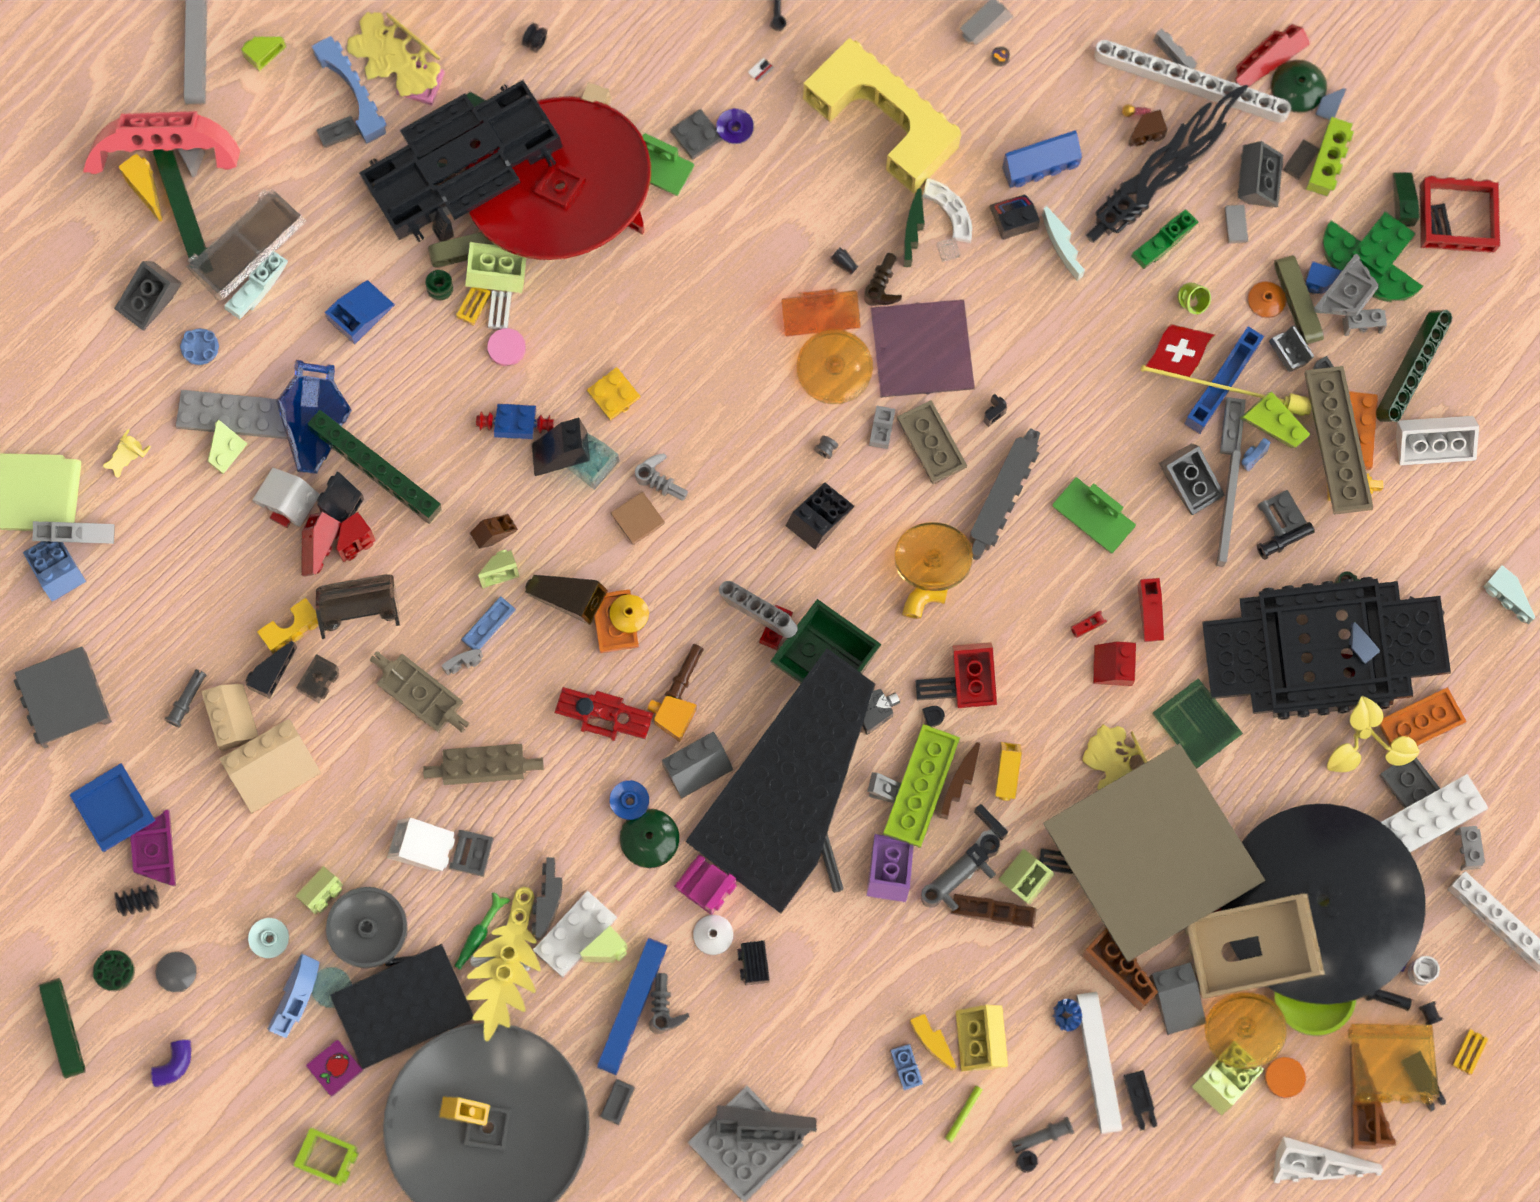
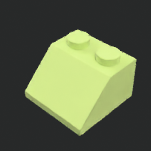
M609 926L580 952V955L584 962L613 963L615 960L618 962L627 955L626 951L628 948L627 943Z

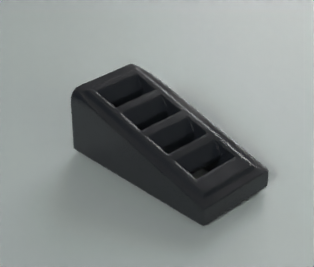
M442 208L437 209L432 230L440 242L454 237L451 221Z

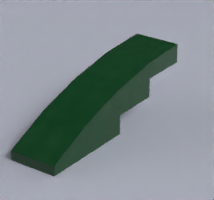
M918 188L906 224L904 267L912 266V249L918 248V231L924 230L921 188Z

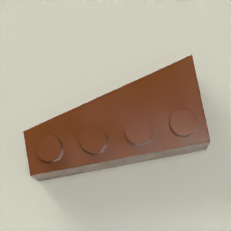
M1107 928L1081 954L1139 1012L1158 993L1145 971L1140 968L1137 959L1134 958L1129 962L1126 961Z

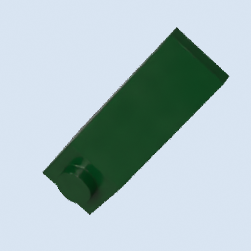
M1393 172L1395 219L1406 227H1415L1419 220V203L1412 172Z

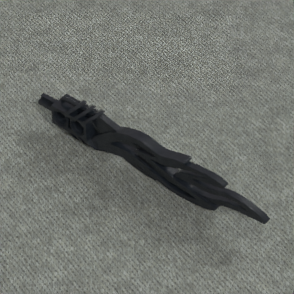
M1248 85L1241 86L1224 96L1217 103L1208 119L1199 128V124L1212 106L1211 102L1198 110L1186 125L1184 123L1181 124L1171 142L1155 151L1148 158L1140 174L1124 183L1122 182L1118 191L1115 189L1111 197L1110 194L1107 196L1106 202L1096 211L1097 225L1086 235L1088 240L1094 243L1105 232L1108 235H1111L1113 232L1119 233L1127 225L1133 224L1136 221L1135 218L1140 217L1149 208V204L1158 189L1177 180L1188 170V165L1204 156L1223 134L1227 123L1222 122L1226 114L1246 92ZM1232 98L1222 111L1214 128L1196 140L1211 124L1219 108ZM1200 116L1189 136L1188 146L1179 150L1191 125ZM1160 156H1162L1161 159H1160L1155 165H1153V166L1151 167V165H1152ZM1168 165L1146 186L1149 178L1158 167L1162 168ZM1136 194V202H1134L1128 195ZM1123 204L1126 205L1128 209L1121 210L1118 206ZM1111 217L1114 219V222L1109 223L1105 218Z

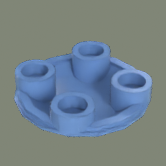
M199 328L185 332L180 348L183 357L188 362L203 365L211 362L216 357L219 344L212 331Z

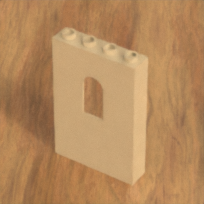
M1299 894L1210 913L1185 928L1186 935H1189L1191 942L1188 944L1190 954L1194 957L1193 971L1198 976L1199 983L1197 985L1202 998H1212L1324 975L1307 894ZM1255 936L1259 937L1262 956L1229 962L1223 958L1222 948L1226 943Z

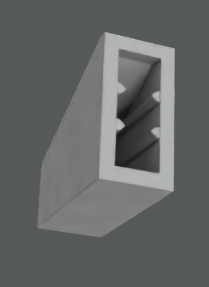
M989 0L960 28L964 32L962 36L968 43L972 41L977 45L1014 16L998 0Z

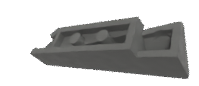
M722 1105L717 1106L716 1136L737 1135V1142L799 1144L804 1140L805 1135L811 1131H817V1120L815 1117Z

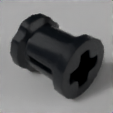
M1435 1001L1419 1007V1010L1423 1012L1426 1019V1027L1443 1020L1435 1007Z

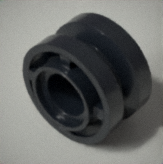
M531 23L523 35L522 46L525 48L531 46V51L537 53L546 41L548 30L544 27L539 29L538 24Z

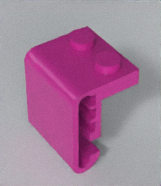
M697 855L674 887L707 913L713 915L716 910H720L725 903V897L728 894L731 895L737 885L734 876L725 874L713 864L710 865L706 862L704 857Z

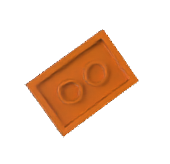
M630 589L607 593L595 615L600 653L639 647L637 632H622L614 627L610 619L611 605L620 596L631 594ZM627 609L625 613L627 615H630L633 613V611L631 609Z

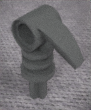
M665 973L656 974L655 991L651 992V997L655 1000L651 1002L654 1005V1008H651V1011L654 1012V1017L649 1022V1028L655 1034L672 1030L690 1017L688 1013L674 1018L670 1017L669 1008H666V1006L670 1005L667 999L671 997V993L667 992L668 975ZM656 1019L663 1020V1028H659L655 1024Z

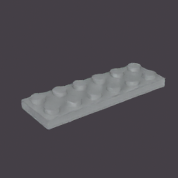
M181 390L176 428L214 432L215 423L219 420L238 435L292 440L297 402Z

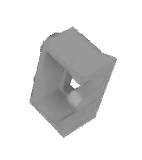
M1381 309L1361 310L1357 316H1345L1342 318L1345 336H1349L1351 329L1358 328L1361 333H1365L1368 328L1378 327V333H1383L1387 326L1385 310Z
M1477 826L1460 827L1455 831V835H1461L1462 840L1460 853L1464 854L1465 865L1460 867L1461 871L1481 869V866L1485 863L1480 829Z

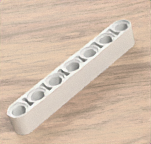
M1098 993L1077 994L1076 1001L1082 1010L1081 1030L1100 1133L1122 1131Z

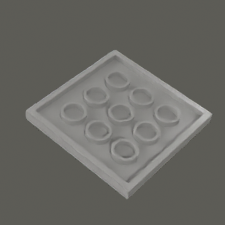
M748 1086L726 1105L772 1112ZM717 1115L688 1142L743 1202H746L804 1146L801 1142L799 1144L737 1142V1135L716 1136Z

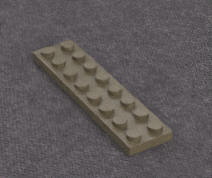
M1344 367L1306 370L1304 374L1333 513L1335 515L1372 510L1373 502Z

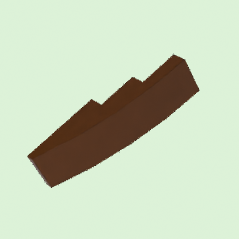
M976 742L955 773L945 796L939 818H948L951 802L960 801L963 784L971 785L980 748L979 742Z
M954 894L953 900L958 905V908L955 911L951 910L953 915L1034 929L1037 912L1035 907L1015 905L1014 903L995 901L990 898Z

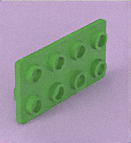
M644 133L642 137L646 143L651 161L650 184L678 196L694 168V163L679 157L678 148Z
M1077 477L1052 505L1053 508L1111 554L1114 553L1136 526L1134 522L1122 514L1124 508L1094 483L1091 487H1088Z

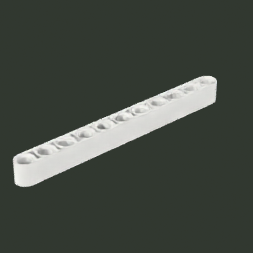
M1101 40L1096 45L1094 57L1099 63L1215 102H1219L1226 96L1225 91L1231 92L1242 86L1108 40ZM1100 50H1105L1108 53H1101ZM1117 56H1123L1125 59H1119ZM1135 62H1141L1143 65H1137ZM1153 68H1159L1161 71H1155ZM1174 73L1178 77H1173L1170 74ZM1192 79L1196 83H1190L1188 80ZM1210 85L1214 89H1208L1206 86ZM1247 88L1246 92L1232 106L1241 111L1278 123L1284 122L1291 110L1288 101L1251 88ZM1242 97L1248 98L1249 101L1242 100ZM1232 98L1227 100L1224 105H1227ZM1264 103L1267 107H1262L1259 104ZM1277 109H1281L1285 113H1279Z

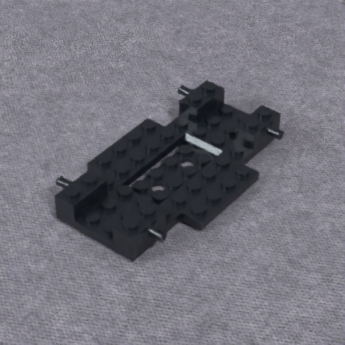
M524 80L509 88L506 84L504 87L501 86L500 90L502 92L475 107L465 93L401 129L400 132L408 145L379 162L377 159L371 160V166L359 172L364 184L376 200L398 240L410 234L415 236L417 242H421L420 238L424 240L420 229L432 222L429 215L437 211L438 208L446 206L454 220L521 183L513 167L525 160L530 165L541 159H545L549 167H552V164H556L551 154L563 147L560 136ZM474 140L481 142L480 146L476 149L470 147L471 142ZM497 148H500L499 150H497L498 152L494 155L488 157L487 159L481 161L480 163L474 165L473 167L467 169L466 171L460 173L459 175L453 177L445 183L439 186L438 184L434 186V184L443 182L446 177L452 175L453 173H459L462 168L468 166L469 164H475L478 161V159L482 158L487 154L490 155ZM440 159L448 161L445 167L437 166Z

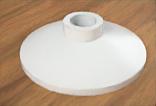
M705 916L697 922L694 928V942L698 949L706 954H721L730 947L733 941L732 926L722 916ZM715 930L717 936L711 937L709 935L710 931Z

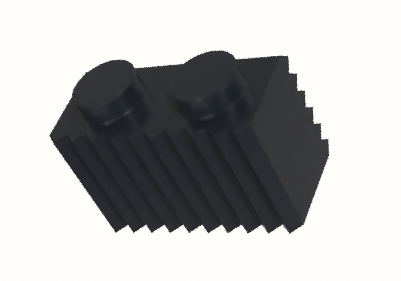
M765 940L741 943V948L737 949L738 960L743 961V968L740 969L741 981L745 980V985L769 983Z

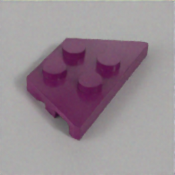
M167 809L154 818L156 821L130 836L134 873L174 887L176 886L171 816L170 810Z

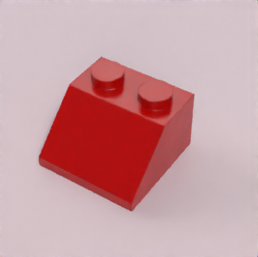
M1116 641L1094 645L1093 684L1133 686L1135 682L1136 643Z

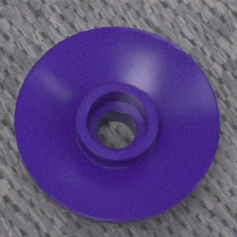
M729 109L719 116L716 128L718 135L725 142L740 144L747 141L753 134L754 122L746 111ZM737 127L738 131H733L732 128Z

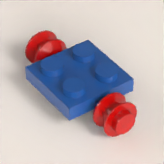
M497 404L496 417L491 412L487 416L483 415L481 411L480 415L476 416V427H480V431L483 427H487L488 431H490L494 424V437L533 439L536 426L540 434L543 430L549 432L554 428V419H551V415L545 419L542 414L535 419L536 406Z

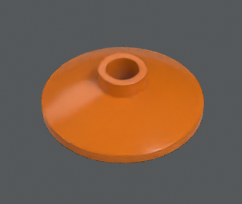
M1264 281L1252 287L1248 295V304L1256 315L1271 318L1283 311L1286 304V296L1279 285ZM1265 295H1270L1271 299H1266Z

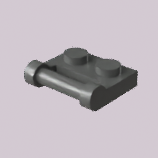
M1288 490L1257 505L1269 521L1275 536H1282L1307 523ZM1273 505L1285 528H1281L1269 508Z
M459 830L458 844L449 869L484 877L494 838ZM471 839L472 842L466 865H461L466 841Z

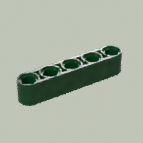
M57 978L39 984L63 1077L67 1079L85 1073L83 1057L61 979Z

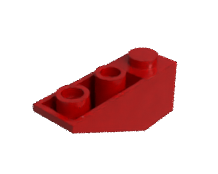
M1160 578L1140 579L1137 588L1144 642L1163 641L1164 626Z

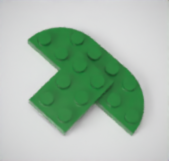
M1384 212L1362 241L1332 220L1328 223L1323 235L1326 259L1333 268L1343 271L1353 256L1357 254L1360 257L1361 263L1369 270L1370 276L1378 283V289L1372 297L1386 302L1405 301L1415 296L1423 288V285L1393 265L1394 261L1416 233L1390 214Z

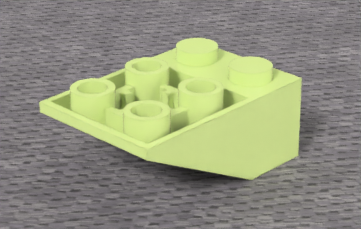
M1234 1041L1196 1081L1192 1088L1222 1116L1263 1072L1264 1068Z

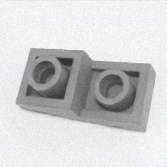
M480 649L466 651L451 658L441 666L447 675L455 674L461 669L462 664L468 669L471 666H477L482 661L483 654Z

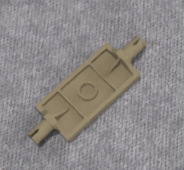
M379 651L374 653L376 656H372L370 661L382 669L384 673L377 683L380 688L439 733L448 722L461 733L465 731L464 727L467 728L469 722L456 713L463 704L460 698L404 654H401L395 661H389Z
M522 744L444 749L443 763L440 766H424L423 772L424 779L442 777L444 785L524 779L523 773H526V771L544 770L543 757L525 759L523 757Z

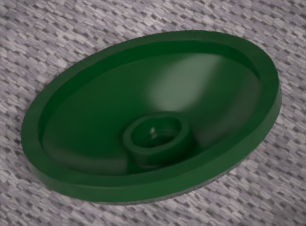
M1291 60L1279 66L1271 80V91L1274 97L1289 102L1291 112L1304 113L1320 105L1322 98L1327 92V81L1323 72L1313 63L1305 60Z
M647 809L639 818L626 820L620 832V845L624 855L630 862L642 868H657L669 862L676 854L680 841L678 827L674 820L668 814L657 809ZM647 833L653 834L651 839H647L645 836Z

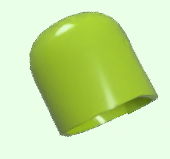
M1194 282L1183 284L1177 294L1179 304L1192 314L1203 313L1211 302L1210 291ZM1196 296L1198 301L1197 305L1194 307H1190V297L1192 300H1194Z

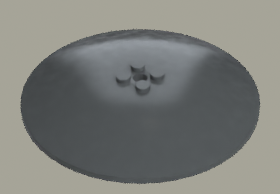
M484 1023L464 1025L449 1030L420 1048L407 1061L398 1074L388 1096L383 1122L384 1144L389 1165L399 1185L413 1202H557L573 1183L582 1166L590 1131L589 1110L584 1089L566 1058L542 1037L517 1026L510 1025L507 1028L498 1024L493 1036L487 1042L484 1037ZM443 1097H458L490 1105L487 1122L493 1123V1131L487 1134L482 1130L483 1125L439 1117Z

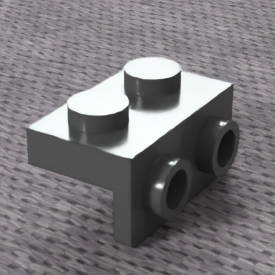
M1291 326L1286 332L1269 340V343L1288 372L1305 366L1314 357L1295 326Z

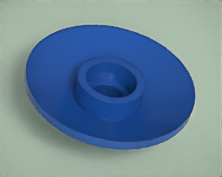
M632 780L617 784L610 794L612 811L618 817L625 820L639 818L648 809V791L642 784ZM629 798L634 801L631 805L626 803V800Z

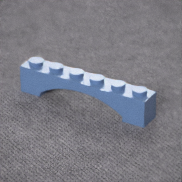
M332 36L312 45L313 53L322 69L327 67L337 73L354 92L359 105V120L356 121V125L366 144L385 135V126L387 124L383 116L379 117L376 113L378 109L374 101H369L367 97L369 93L366 87H361L359 84L360 78L357 72H352L349 58L347 55H342L341 51L343 49L339 41H334Z

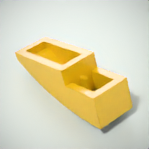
M925 1014L910 1019L909 1023L915 1035L926 1050L951 1071L956 1069L957 1066L941 1029L933 1032Z

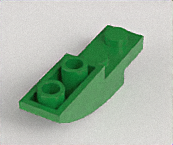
M1185 209L1163 226L1155 236L1134 251L1131 257L1143 269L1147 268L1178 244L1199 221Z

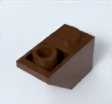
M1161 109L1142 115L1130 137L1129 146H1142L1152 140L1157 142L1166 136L1168 129Z
M509 514L482 520L470 532V535L478 548L481 549L493 546L515 533L518 529Z

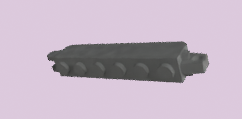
M1030 428L1024 438L1020 437L1015 440L970 532L969 539L973 543L970 557L973 560L980 559L984 550L989 551L991 545L995 547L999 536L996 534L999 529L1003 530L1007 522L1005 516L1007 512H1012L1015 505L1013 499L1015 495H1020L1024 487L1021 483L1023 479L1027 480L1032 469L1029 466L1031 462L1035 463L1039 456V452H1037L1039 445L1037 443L1040 432Z

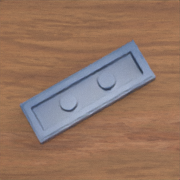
M500 596L461 640L472 650L481 649L516 609Z

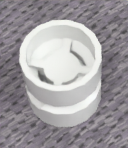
M1422 956L1409 965L1408 977L1416 985L1424 986L1438 977L1440 972L1439 964L1430 956Z

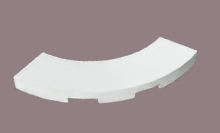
M927 178L923 198L937 203L947 213L953 228L952 240L971 243L972 223L964 202L946 185Z

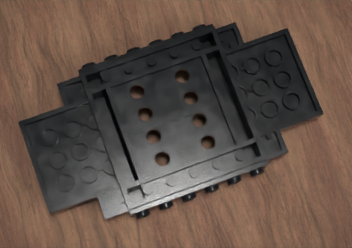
M1363 577L1359 581L1344 579L1341 583L1325 581L1321 585L1314 586L1312 583H1306L1302 587L1295 588L1292 585L1283 586L1282 589L1274 590V588H1264L1262 591H1259V596L1239 598L1240 618L1202 622L1211 699L1251 695L1253 714L1273 712V718L1278 717L1279 720L1289 719L1290 716L1298 715L1299 718L1309 717L1313 713L1323 716L1330 714L1332 711H1338L1340 714L1348 713L1356 707L1361 696L1374 701L1381 709L1390 708V705H1393L1394 699L1413 697L1411 678L1451 674L1441 596L1400 600L1398 581L1378 583V578ZM1340 610H1344L1348 614L1347 619L1344 621H1340L1336 617V613ZM1299 615L1307 616L1308 622L1305 625L1297 623L1296 618ZM1353 622L1368 635L1380 650L1367 663H1363L1351 649V645H1349L1352 631L1351 623ZM1346 629L1350 632V637L1343 640L1339 637V632ZM1301 634H1308L1311 640L1307 644H1302L1299 641V636ZM1345 648L1353 652L1352 657L1349 659L1341 656V651ZM1310 653L1313 656V660L1310 663H1304L1301 660L1302 654ZM1348 667L1355 670V675L1352 678L1344 676L1343 671ZM1306 672L1314 673L1315 680L1313 682H1306L1303 676Z

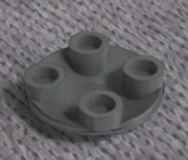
M171 952L159 961L156 967V978L160 986L165 990L184 992L194 982L197 967L189 955L183 952Z

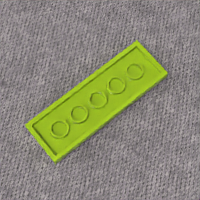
M924 724L922 725L883 835L921 848L960 737Z

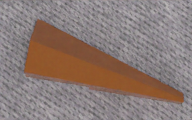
M1351 1043L1352 1149L1373 1150L1395 1146L1396 1140L1393 1138L1390 1124L1386 1120L1373 1080L1367 1071V1065L1362 1058L1359 1044Z

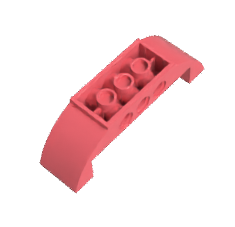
M197 111L121 113L120 118L110 122L97 134L91 145L83 172H89L90 174L103 172L108 153L115 152L116 150L132 152L135 150L153 151L154 149H163L169 151L176 148L190 150L192 148L210 149L212 147L215 148L217 168L229 170L236 168L240 149L232 136L222 126L209 118L198 115Z

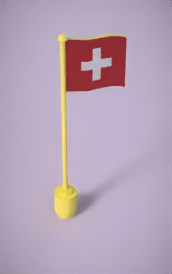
M1171 324L1163 333L1154 355L1146 366H1141L1142 372L1149 371L1259 398L1264 396L1263 394L1191 378V375L1202 359L1207 345L1215 336V334ZM1290 393L1284 399L1278 398L1293 414L1304 416L1309 415L1312 408L1308 397Z

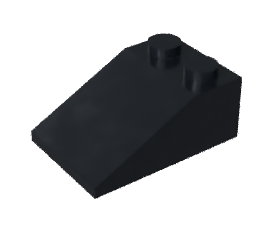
M579 417L561 422L532 443L534 475L539 476L590 461L588 433Z

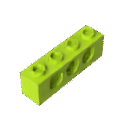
M1331 117L1306 190L1327 197L1330 191L1335 190L1337 180L1334 179L1336 174L1340 175L1343 164L1340 161L1341 158L1345 159L1348 152V147L1345 146L1347 141L1351 142L1354 131H1351L1353 123ZM1333 139H1338L1341 143H1336ZM1327 155H1332L1335 159H1330ZM1322 172H1328L1330 176H1325Z

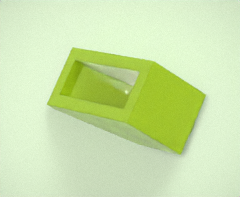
M254 37L252 40L246 41L241 50L244 58L260 71L286 48V44L282 37Z

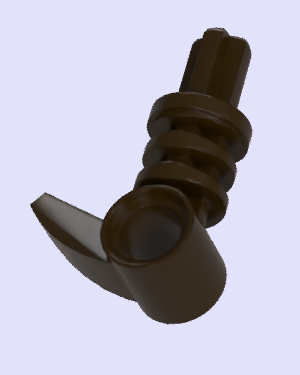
M887 253L882 264L876 266V273L873 274L874 279H871V284L865 288L864 300L870 306L890 305L902 299V295L886 294L884 292L886 289L885 284L889 282L888 278L893 276L891 269L897 259L893 253ZM870 292H875L878 294V296L870 297L868 294Z

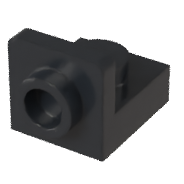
M996 394L991 397V403L995 408L992 406L984 413L983 422L988 427L1005 415L1007 411L1006 401Z

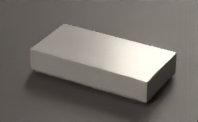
M1244 205L1225 206L1228 243L1248 242Z

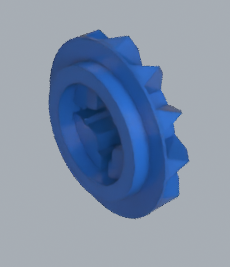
M1072 999L1058 1001V1004L1053 1008L1054 1014L1052 1015L1056 1021L1055 1025H1058L1060 1030L1067 1032L1077 1029L1082 1021V1010L1078 1003ZM1069 1013L1073 1016L1066 1018L1063 1017L1062 1014Z

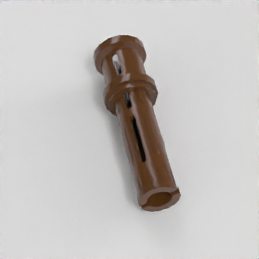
M697 644L692 645L680 672L673 677V683L669 691H666L665 696L682 700L681 696L685 688L689 686L688 680L704 651L701 646Z

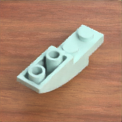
M272 250L249 275V280L225 304V310L238 319H241L249 309L253 310L274 285L287 265L288 260Z

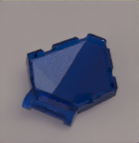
M296 360L294 365L295 375L278 397L276 403L297 472L318 474L321 465L327 459L332 448L309 431L308 422L321 410L339 425L343 426L352 409L334 381V365L327 364V366ZM303 370L325 373L326 379L304 376Z

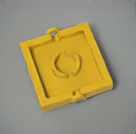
M618 367L603 376V378L598 379L595 384L587 389V392L610 421L621 412H627L630 409L629 406L641 398Z

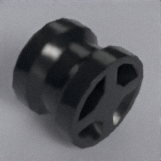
M1031 1151L1022 1152L1017 1157V1167L1022 1172L1033 1171L1038 1165L1036 1154Z

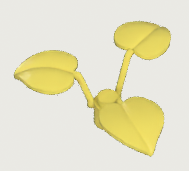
M1361 696L1350 715V723L1356 732L1353 735L1355 746L1352 747L1349 743L1338 746L1328 760L1327 769L1335 772H1350L1354 770L1361 761V755L1357 752L1358 738L1367 739L1371 735L1386 750H1389L1385 755V759L1392 765L1400 766L1410 763L1418 756L1420 751L1416 742L1407 736L1394 739L1391 747L1386 745L1371 728L1381 724L1383 720L1381 708L1374 701Z

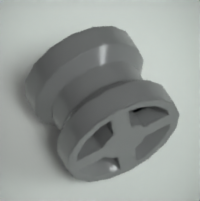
M823 435L820 438V444L816 445L814 450L822 457L831 459L833 456L832 452L837 449L838 443L832 438Z

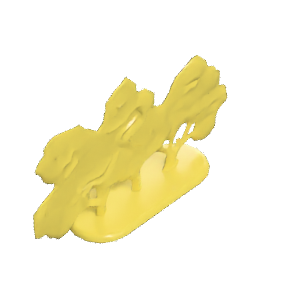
M366 12L359 21L362 34H356L348 38L347 51L356 58L368 57L369 61L365 67L367 79H373L377 76L388 77L391 72L397 73L396 87L400 96L422 94L427 88L433 89L434 86H437L436 77L440 72V65L435 62L427 63L425 53L429 52L438 60L441 58L389 13L386 15L394 23L392 26H385L381 12H374L372 14ZM397 27L408 35L405 40L394 38ZM411 39L421 46L417 54H410L405 49L406 44ZM421 57L419 61H422L421 68L418 69L416 61Z
M1102 725L1097 729V735L1090 738L1087 744L1088 749L1084 752L1082 760L1090 768L1106 773V778L1098 783V790L1133 771L1129 764L1132 756L1141 755L1144 763L1147 762L1133 731L1131 736L1136 744L1134 749L1124 744L1126 731L1119 726L1108 728ZM1119 741L1122 743V745L1119 746L1116 743ZM1116 749H1124V752H1128V754H1117ZM1125 757H1128L1127 762H1124Z

